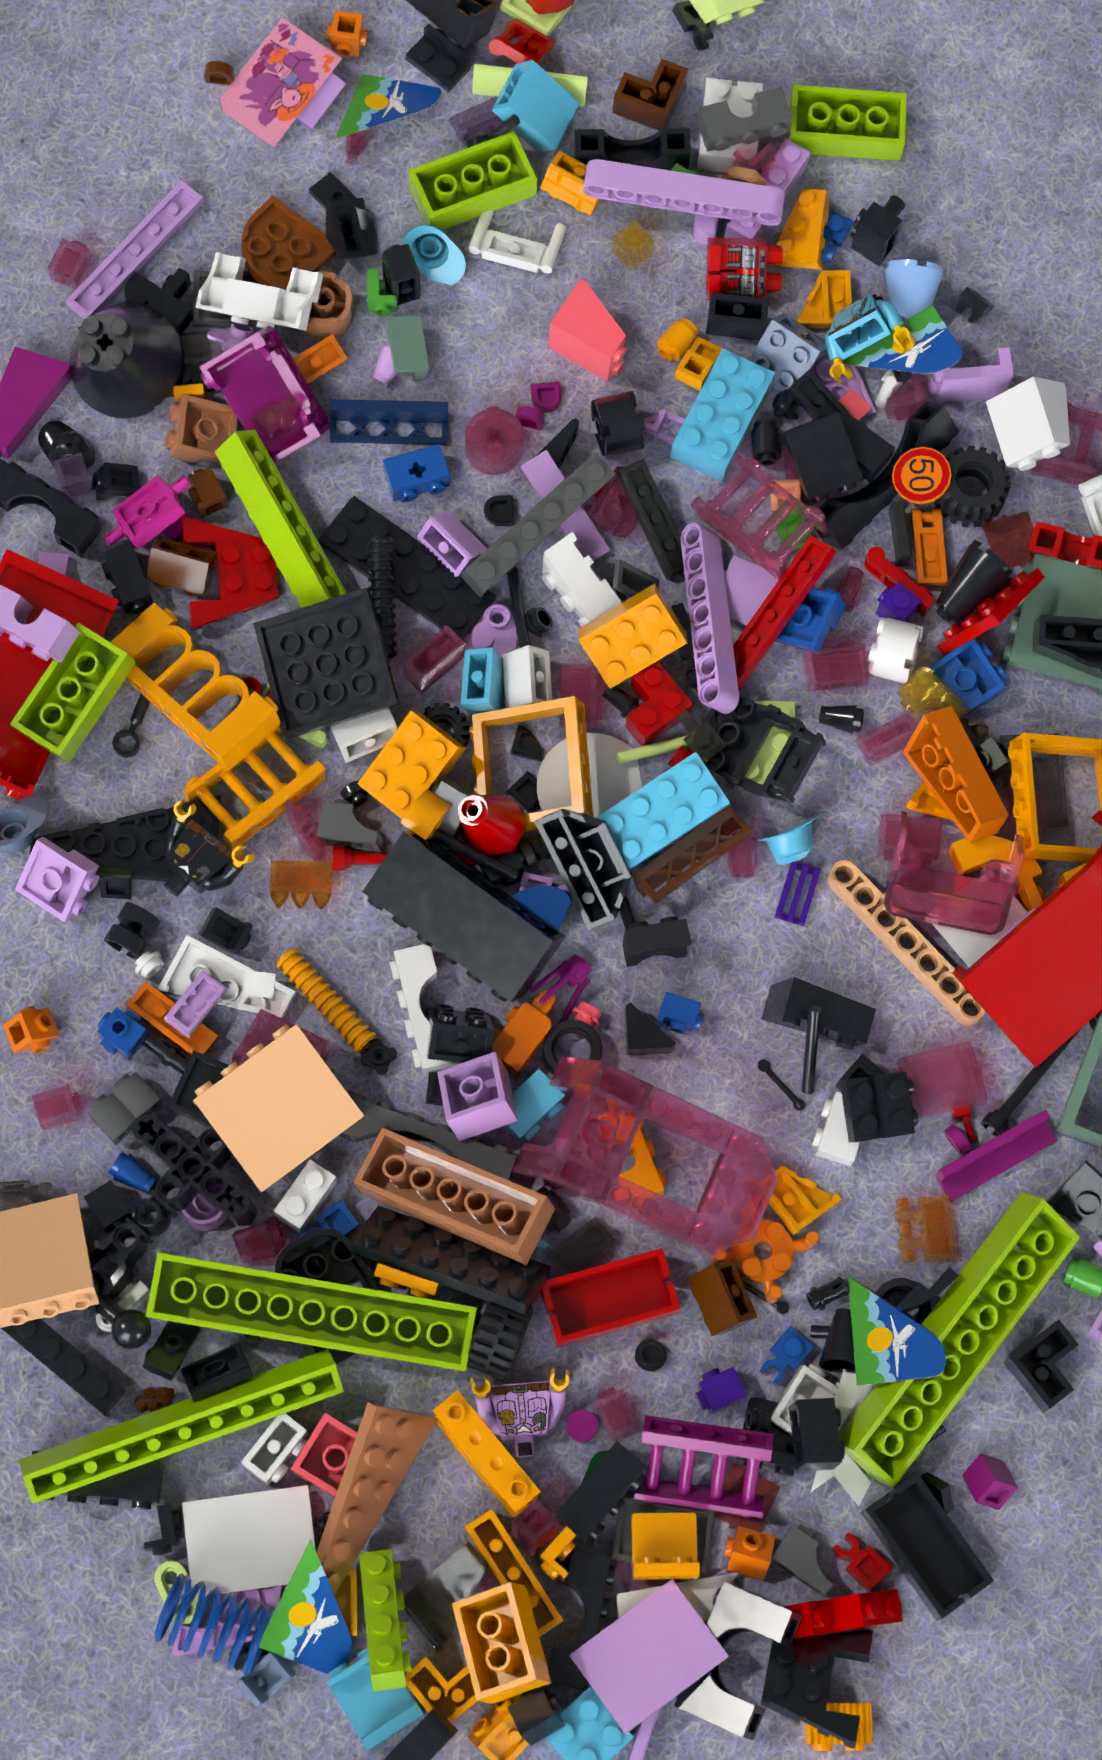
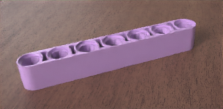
M599 159L591 160L587 163L583 192L593 198L771 226L780 224L785 199V192L776 187Z
M693 522L688 524L682 531L681 548L698 695L702 704L721 713L728 714L738 705L739 691L721 543L717 533Z

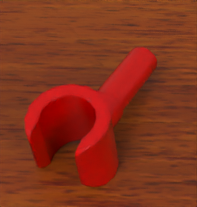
M966 1102L951 1103L950 1108L953 1110V1113H951L952 1119H962L970 1144L977 1142L971 1125V1109L969 1104Z

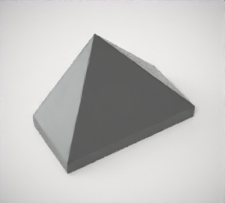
M621 559L615 561L613 589L633 597L654 583L659 588L658 578Z

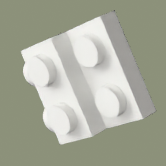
M810 1364L808 1367L805 1365L800 1366L771 1414V1422L792 1435L789 1407L797 1399H836L840 1383L836 1382L834 1385L824 1379L826 1374L814 1365ZM854 1399L841 1416V1425L838 1427V1430H840L858 1400Z

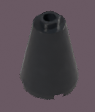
M974 540L969 544L935 602L938 606L937 614L948 623L951 620L956 623L977 610L976 607L988 597L993 599L1001 590L1012 585L1010 581L1014 577H1009V575L1013 571L991 549L988 548L985 552L978 547L982 544L979 541Z

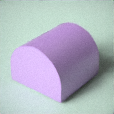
M695 215L693 236L699 243L707 245V237H716L718 217Z

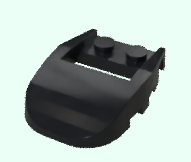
M739 697L738 705L731 713L724 714L713 708L710 709L696 734L694 747L695 752L698 753L709 769L754 795L793 803L798 788L820 748L825 746L826 741L822 734L819 732L816 735L807 730L803 722L785 714L780 708L771 704L768 706L757 704L752 699ZM773 726L791 735L762 785L746 778L745 775Z
M317 1229L293 1241L281 1251L275 1264V1273L344 1284L357 1277L363 1288L379 1290L370 1266H367L360 1255L350 1252L351 1241L342 1233L333 1229ZM311 1345L317 1353L328 1349L335 1364L356 1354Z

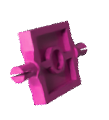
M159 475L151 479L112 510L118 527L104 536L107 543L112 547L126 536L137 549H140L169 525L175 523L178 518L185 514V511L179 504L177 495L191 486L189 480L182 475L176 482L169 485Z

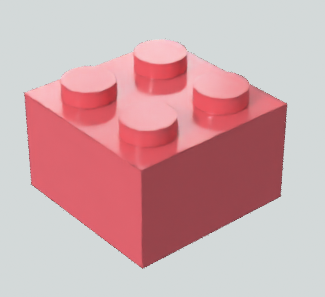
M324 1413L292 1465V1473L335 1499L357 1432Z

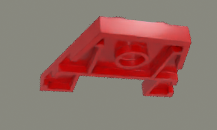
M182 517L183 543L192 546H214L215 552H217L216 569L220 600L189 602L191 631L201 629L204 625L212 622L217 623L226 620L231 615L240 612L245 613L278 600L279 590L276 561L261 537Z

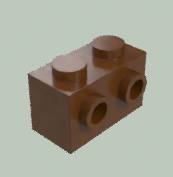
M159 536L151 547L146 580L152 581L160 587H174L183 590L184 593L189 595L203 596L212 581L217 552Z
M733 1259L714 1263L687 1278L692 1294L696 1298L703 1314L704 1322L712 1336L729 1332L757 1318V1314Z

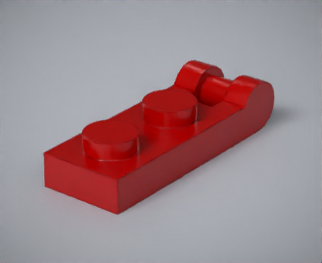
M875 546L869 549L864 561L865 569L891 589L898 582L903 584L922 600L917 612L925 617L935 602L932 593L925 586H918L913 582L903 568L895 567L885 559V552L882 548Z

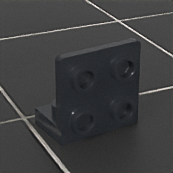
M436 1004L435 1008H427V1016L431 1025L427 1049L428 1059L464 1063L492 1053L495 1028L489 1015L484 1014V1010L469 1007L466 1008V1011L454 1010L453 1006Z

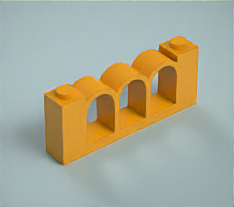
M153 603L110 642L128 653L136 662L125 680L229 772L281 724L277 715L279 708L268 696L263 699L255 691L250 694L243 680L236 676L225 675L219 661L213 654L208 651L196 650L187 631L176 625L178 622L176 616L168 608L162 610L157 604ZM180 645L186 647L181 657L156 680L153 681L142 671L146 665L169 646ZM196 671H213V677L183 706L178 704L169 695ZM231 694L242 697L237 708L212 731H209L197 721L222 697Z

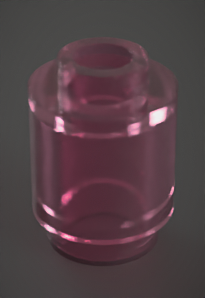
M749 835L727 852V868L730 870L732 877L749 878L755 875V869L758 868L756 837Z

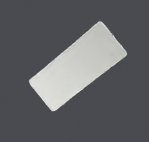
M845 1453V1457L842 1459L843 1462L830 1471L859 1506L871 1481L855 1461Z

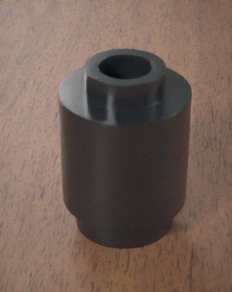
M773 420L757 421L753 424V429L751 430L753 460L759 462L762 466L774 465L782 457L781 443L777 435L780 433V429Z
M542 1186L536 1192L547 1196L555 1208L546 1229L550 1233L554 1230L560 1233L572 1221L569 1217L572 1210L552 1189L548 1190L545 1186Z

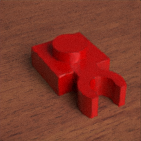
M848 1533L845 1536V1540L850 1544L851 1549L846 1551L836 1544L833 1552L837 1558L850 1562L845 1571L867 1592H871L891 1572L892 1567L870 1545L862 1551L858 1547L859 1544L856 1537Z

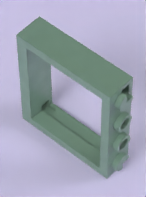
M1101 1013L1097 1019L1056 1131L1102 1149L1101 1134L1074 1124L1102 1050Z

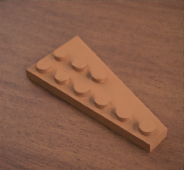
M370 1402L367 1403L316 1552L334 1596L431 1432L437 1418L428 1414Z

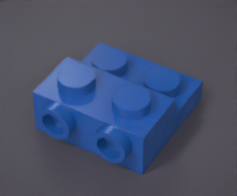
M813 586L774 642L819 653L828 631L836 630L846 603L840 598L841 594L829 588H824L823 591L817 590Z
M975 638L968 641L923 671L947 707L952 705L959 720L981 705L985 706L1009 689L1006 685V682L1010 680L1001 665L996 668L989 659L993 656V653L984 640L980 643Z

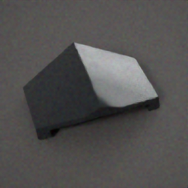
M363 198L333 201L326 204L325 237L340 260L368 257L377 254L376 229L374 221L364 205L365 201Z

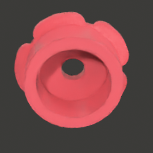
M580 1002L577 1008L572 1009V1012L575 1014L574 1020L583 1021L590 1026L600 1024L598 1020L602 1013L592 1005Z

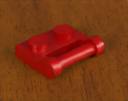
M512 19L506 25V30L500 36H496L490 41L489 50L496 56L505 55L515 61L516 64L534 60L539 65L551 52L556 41L524 22ZM521 37L516 44L510 42L513 38Z

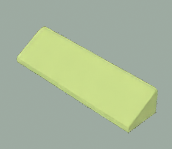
M474 64L472 93L499 97L513 68ZM547 72L580 102L578 106H585L588 77Z

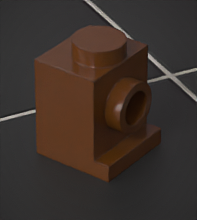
M211 467L205 470H195L188 475L191 488L187 490L193 504L197 505L198 514L201 519L228 507L226 495Z

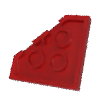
M1037 568L1028 574L1025 570L1017 574L1010 581L1012 583L1011 586L1001 590L995 598L988 597L976 607L978 611L965 618L960 625L955 623L942 633L945 638L937 645V648L945 655L1000 624L1045 578L1043 573Z

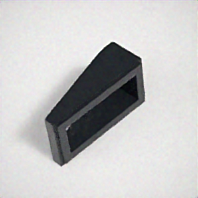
M576 418L572 419L537 455L547 450L559 469L577 437L580 422Z

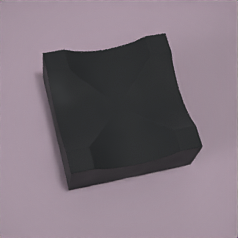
M671 916L661 919L660 923L648 925L646 921L636 922L629 925L630 928L625 929L622 946L627 967L636 966L641 961L658 955L671 956L676 959L687 957V945L691 944L687 919L678 920L677 916Z

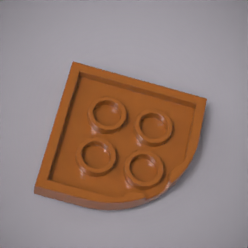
M274 195L253 213L247 221L242 234V258L246 259L245 266L248 272L261 285L286 290L292 267L318 272L337 255L326 239L324 232Z

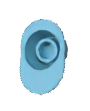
M422 225L413 228L405 236L403 245L409 244L419 271L428 280L453 285L460 281L465 273V257L459 247L442 229Z
M819 813L783 833L757 841H766L778 865L798 861L806 857L811 851L813 845L811 822L825 813Z

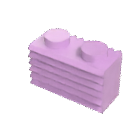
M449 510L431 516L417 535V539L421 540L422 544H425L426 548H429L430 552L434 553V556H438V560H442V564H446V568H450V572H454V576H460L465 568L487 550Z

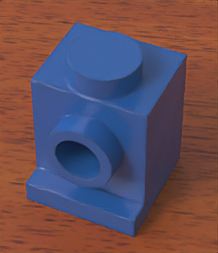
M666 991L656 1025L661 1028L662 1023L669 1024V1030L680 1034H685L686 1030L690 1032L693 1030L699 1031L704 1017V1013L699 1012L701 1002Z

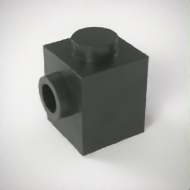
M991 737L975 748L991 781L1011 768L1008 750L1001 739Z

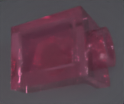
M277 1216L269 1217L262 1225L236 1230L232 1235L243 1264L276 1257L286 1244V1232L284 1227L280 1225Z
M612 1387L597 1395L599 1400L594 1403V1408L610 1440L639 1427L625 1397L624 1389L616 1392L615 1387Z

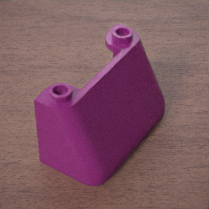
M271 326L263 328L200 366L202 371L201 378L209 389L214 388L216 391L221 390L244 429L256 430L274 463L321 436L331 428L325 411L280 336Z

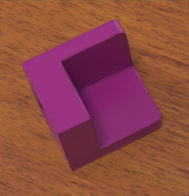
M982 1453L962 1475L975 1502L1000 1510L1018 1489L1006 1464L1002 1460Z

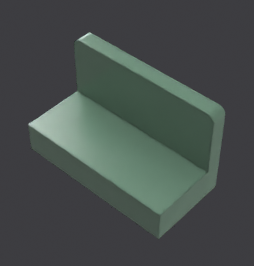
M420 315L387 317L385 323L394 372H412L413 381L425 380L429 371V362Z

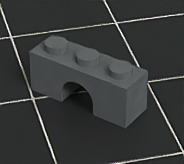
M782 87L755 93L752 103L753 115L745 118L734 115L730 111L727 101L699 107L697 124L706 151H723L732 145L740 143L751 144L760 138L768 136L779 137L789 132L792 115Z

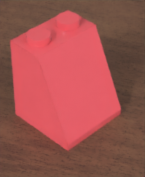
M580 278L550 323L548 348L608 382L612 375L618 376L625 365L623 357L627 351V348L624 347L626 335L588 283Z

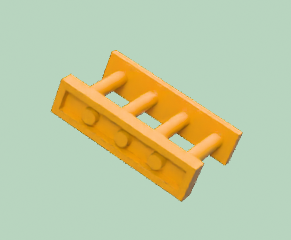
M280 725L229 772L218 763L203 776L197 775L186 784V789H184L186 802L200 798L225 826L224 844L232 851L237 846H242L326 780V768L319 761H316L311 766L309 764L305 765L279 736L282 733ZM268 743L296 772V778L288 784L286 782L282 783L256 755ZM245 761L273 791V796L265 802L258 801L232 772ZM222 779L249 808V814L241 821L239 819L235 820L209 791L210 788Z
M458 1390L432 1410L435 1414L434 1417L437 1418L436 1424L513 1519L539 1498L537 1495L541 1491Z

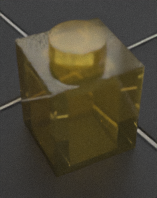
M634 220L613 236L611 251L631 271L652 255L654 240Z

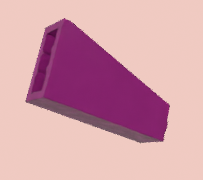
M16 346L14 347L0 382V457L9 459L72 380L70 363Z

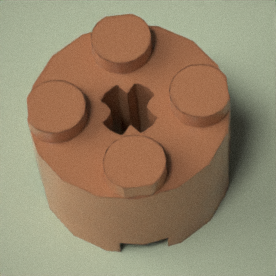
M318 271L323 274L318 302H312L307 329L302 331L306 335L317 339H325L331 334L337 337L342 335L352 322L353 298L348 283L346 284L337 277V274Z

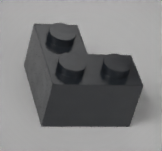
M1058 1319L1003 1363L1042 1413H1044L1075 1390L1055 1363L1079 1344Z

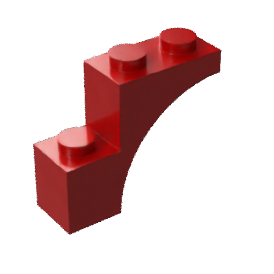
M897 1589L858 1593L783 1606L786 1609L803 1615L794 1639L903 1622L902 1604Z

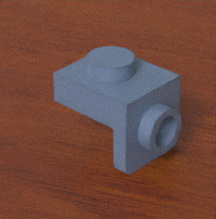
M270 1652L254 1667L251 1675L242 1676L237 1681V1684L241 1688L243 1696L256 1707H259L279 1691L296 1673L280 1655Z

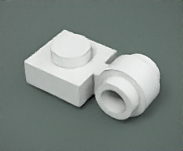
M141 1281L136 1285L131 1283L120 1293L119 1297L121 1300L117 1304L124 1310L137 1309L150 1296V1290ZM100 1314L96 1315L98 1327L103 1332L111 1333V1324H105V1319Z

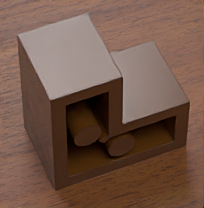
M661 59L651 82L624 72L614 94L612 113L656 130L667 128L686 87L688 68Z

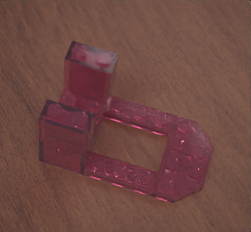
M561 1056L549 1085L571 1095L572 1099L551 1148L524 1143L512 1172L564 1196L604 1205L711 1255H717L733 1245L744 1243L754 1238L778 1180L774 1167H771L766 1154L768 1149L763 1137L603 1061ZM643 1118L719 1153L696 1211L619 1176Z

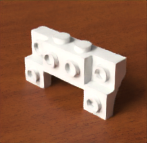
M215 253L209 276L204 285L199 289L196 308L232 316L231 322L248 325L249 320L257 321L256 327L260 328L267 326L274 328L277 325L306 331L312 302H318L323 278L322 273L292 267L289 283L286 290L242 281L246 259Z

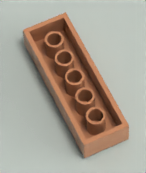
M384 1128L381 1129L353 1182L359 1191L370 1199L525 1265L528 1264L555 1210L545 1195Z

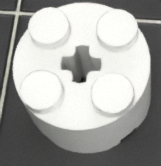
M881 617L876 633L878 635L877 642L872 644L868 661H870L868 673L876 677L908 684L919 653L917 641L922 639L923 626Z

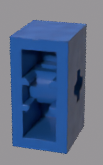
M440 444L383 459V471L393 501L410 502L416 499L418 494L426 492L432 495L439 494L447 486H450V474ZM418 472L419 476H422V477H421V478H417L416 475L413 474V473Z

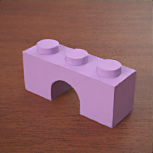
M0 585V636L5 632L10 635L9 640L23 649L26 645L32 647L33 650L31 652L44 661L52 658L61 663L80 631L67 620L46 609H43L37 620L27 624V618L34 607L21 595Z

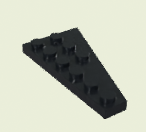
M222 794L214 796L222 805ZM194 800L183 803L182 809L187 813L192 804L196 806V812L186 818L188 822L192 818L218 839L220 821L202 801L195 802ZM174 807L168 809L159 808L116 818V821L100 824V822L88 825L89 827L73 831L65 830L34 837L31 842L30 854L36 840L45 837L66 852L76 850L99 865L95 873L100 876L101 868L132 869V879L167 882L174 874L167 868L164 855L167 832L173 817L176 816Z

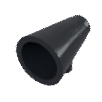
M839 1308L835 1310L830 1326L811 1325V1338H826L819 1361L820 1368L835 1373H856L851 1310Z

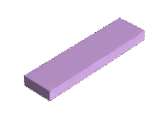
M547 450L521 466V469L541 500L565 480ZM583 506L559 527L564 537L571 532L574 533L577 537L574 545L583 558L589 555L595 561L610 551Z

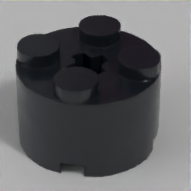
M633 391L591 401V418L596 423L597 433L595 435L603 456H615L645 448L643 435L640 432L645 430L644 419L641 413L636 414L635 408L637 403Z

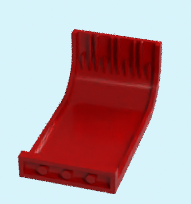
M6 549L1 559L0 585L21 595L34 607L27 618V624L37 620L43 609H46L67 620L74 627L77 623H80L103 637L119 602L118 599L11 550ZM3 632L2 636H0V786L6 788L5 795L22 801L23 796L30 798L50 752L19 733L10 723L53 659L49 658L48 661H44L31 652L33 650L32 647L26 645L23 649L9 640L10 635Z
M1099 810L1091 818L1102 827V810ZM1102 843L1094 856L1082 869L967 970L960 965L952 972L1035 1068L1102 1010Z

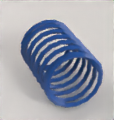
M183 1573L179 1574L170 1589L161 1611L154 1634L155 1641L159 1642L164 1637L184 1588L178 1614L167 1641L169 1647L174 1645L182 1622L199 1591L193 1619L182 1647L183 1652L189 1650L202 1617L214 1597L210 1617L197 1655L199 1658L203 1657L216 1625L229 1603L225 1622L212 1661L214 1664L219 1661L229 1635L243 1610L239 1630L227 1667L228 1669L234 1667L244 1641L258 1616L251 1645L242 1669L243 1675H251L262 1651V1648H259V1644L273 1616V1607L267 1609L265 1613V1606L261 1603L254 1608L249 1616L250 1600L249 1598H244L234 1611L236 1597L233 1592L228 1593L220 1603L221 1591L218 1586L212 1588L205 1598L206 1585L204 1581L198 1582L190 1592V1576H184Z

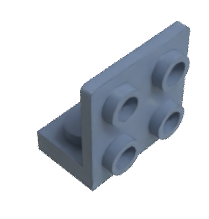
M782 313L772 319L749 361L775 372L772 387L783 393L811 369L817 359L826 355L827 346L824 339L787 314Z

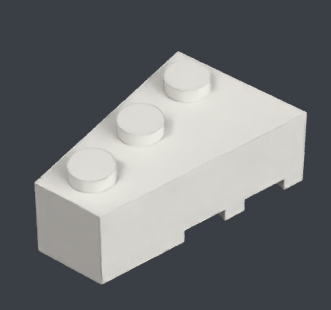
M571 532L544 552L543 575L541 577L550 590L556 589L562 596L560 601L568 612L574 611L580 618L578 622L582 627L622 602L607 580H601L590 567L594 563L591 557L588 555L583 558L574 545L577 537Z

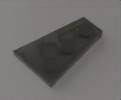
M470 1541L404 1595V1611L438 1653L443 1649L457 1625L452 1603L473 1596L490 1567Z

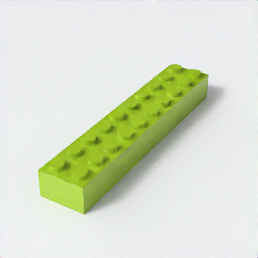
M1023 1192L1019 1194L921 1324L922 1327L933 1333L943 1346L946 1356V1366L943 1372L936 1377L877 1383L840 1431L839 1438L844 1441L845 1453L873 1479L889 1487H895L1080 1239V1236L1043 1198Z
M158 1252L146 1317L466 1372L477 1307Z

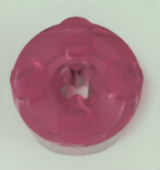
M497 406L488 407L486 410L474 415L468 422L465 430V454L470 465L482 474L502 475L512 471L519 464L524 447V429L520 421L512 413L502 410Z

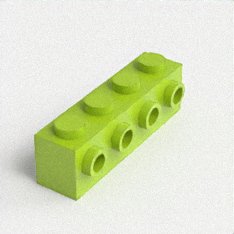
M392 1549L359 1553L373 1692L406 1688L405 1672L411 1671L409 1651L403 1652L402 1641H408L406 1621H400L399 1611L405 1610L403 1590L397 1591L396 1581L402 1580L400 1561H393Z

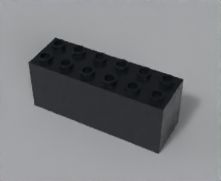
M412 830L402 832L362 891L369 897L367 901L379 910L386 909L393 915L392 920L405 929L409 926L418 933L416 937L422 943L429 947L434 945L443 951L441 956L453 965H457V963L467 969L466 974L477 983L485 982L492 988L491 993L504 1002L507 999L512 1002L524 997L566 937L445 847L433 841L432 838L423 839Z

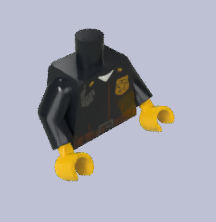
M185 799L176 802L174 805L176 816L173 817L168 829L164 849L167 868L174 873L164 884V887L176 897L188 885L200 894L205 890L214 891L229 886L243 870V864L251 863L255 859L254 853L248 854L245 859L243 858L242 851L247 847L246 845L237 846L232 851L192 818L188 822L186 818L196 812V806L192 804L188 809V813L183 811L182 804Z

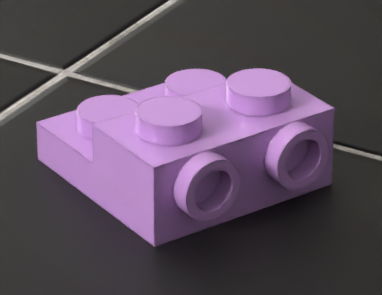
M41 837L35 842L15 890L63 922H66L75 916L79 917L87 908L88 901L84 898L87 891H92L99 881V876L95 874L99 865L76 850L66 852L45 837Z

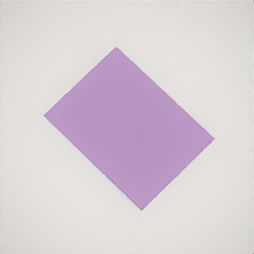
M673 1579L569 1655L625 1734L729 1657Z

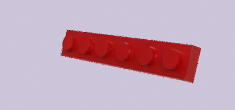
M812 535L808 537L733 644L738 691L741 690L837 553L833 547Z

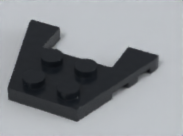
M873 1630L793 1639L791 1647L777 1641H772L762 1694V1705L798 1723L803 1721L817 1728L818 1733L826 1737L832 1735L844 1741L843 1745L855 1749L860 1716L828 1711L826 1708L835 1657L869 1663Z

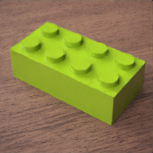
M793 84L789 101L792 120L787 139L808 150L811 155L900 161L905 145L907 93Z
M515 131L409 169L408 187L425 224L445 230L480 217L486 211H496L536 196L537 177Z
M77 623L75 626L80 633L62 662L59 663L53 659L10 723L19 733L68 764L136 664L128 653L80 623Z

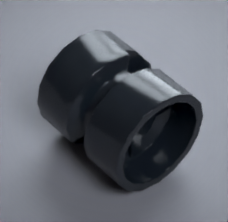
M126 902L117 916L119 924L111 926L104 941L119 952L122 947L129 950L126 955L137 960L147 946L145 939L154 935L160 920L142 907ZM128 924L139 929L140 932L137 933L134 930L128 928Z

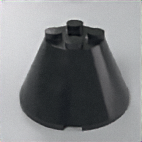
M133 302L111 305L95 315L87 317L82 322V327L74 340L70 354L71 378L80 397L99 413L119 419L143 416L155 410L154 407L166 397L169 398L174 391L173 387L177 386L184 365V351L181 338L167 317L148 305Z

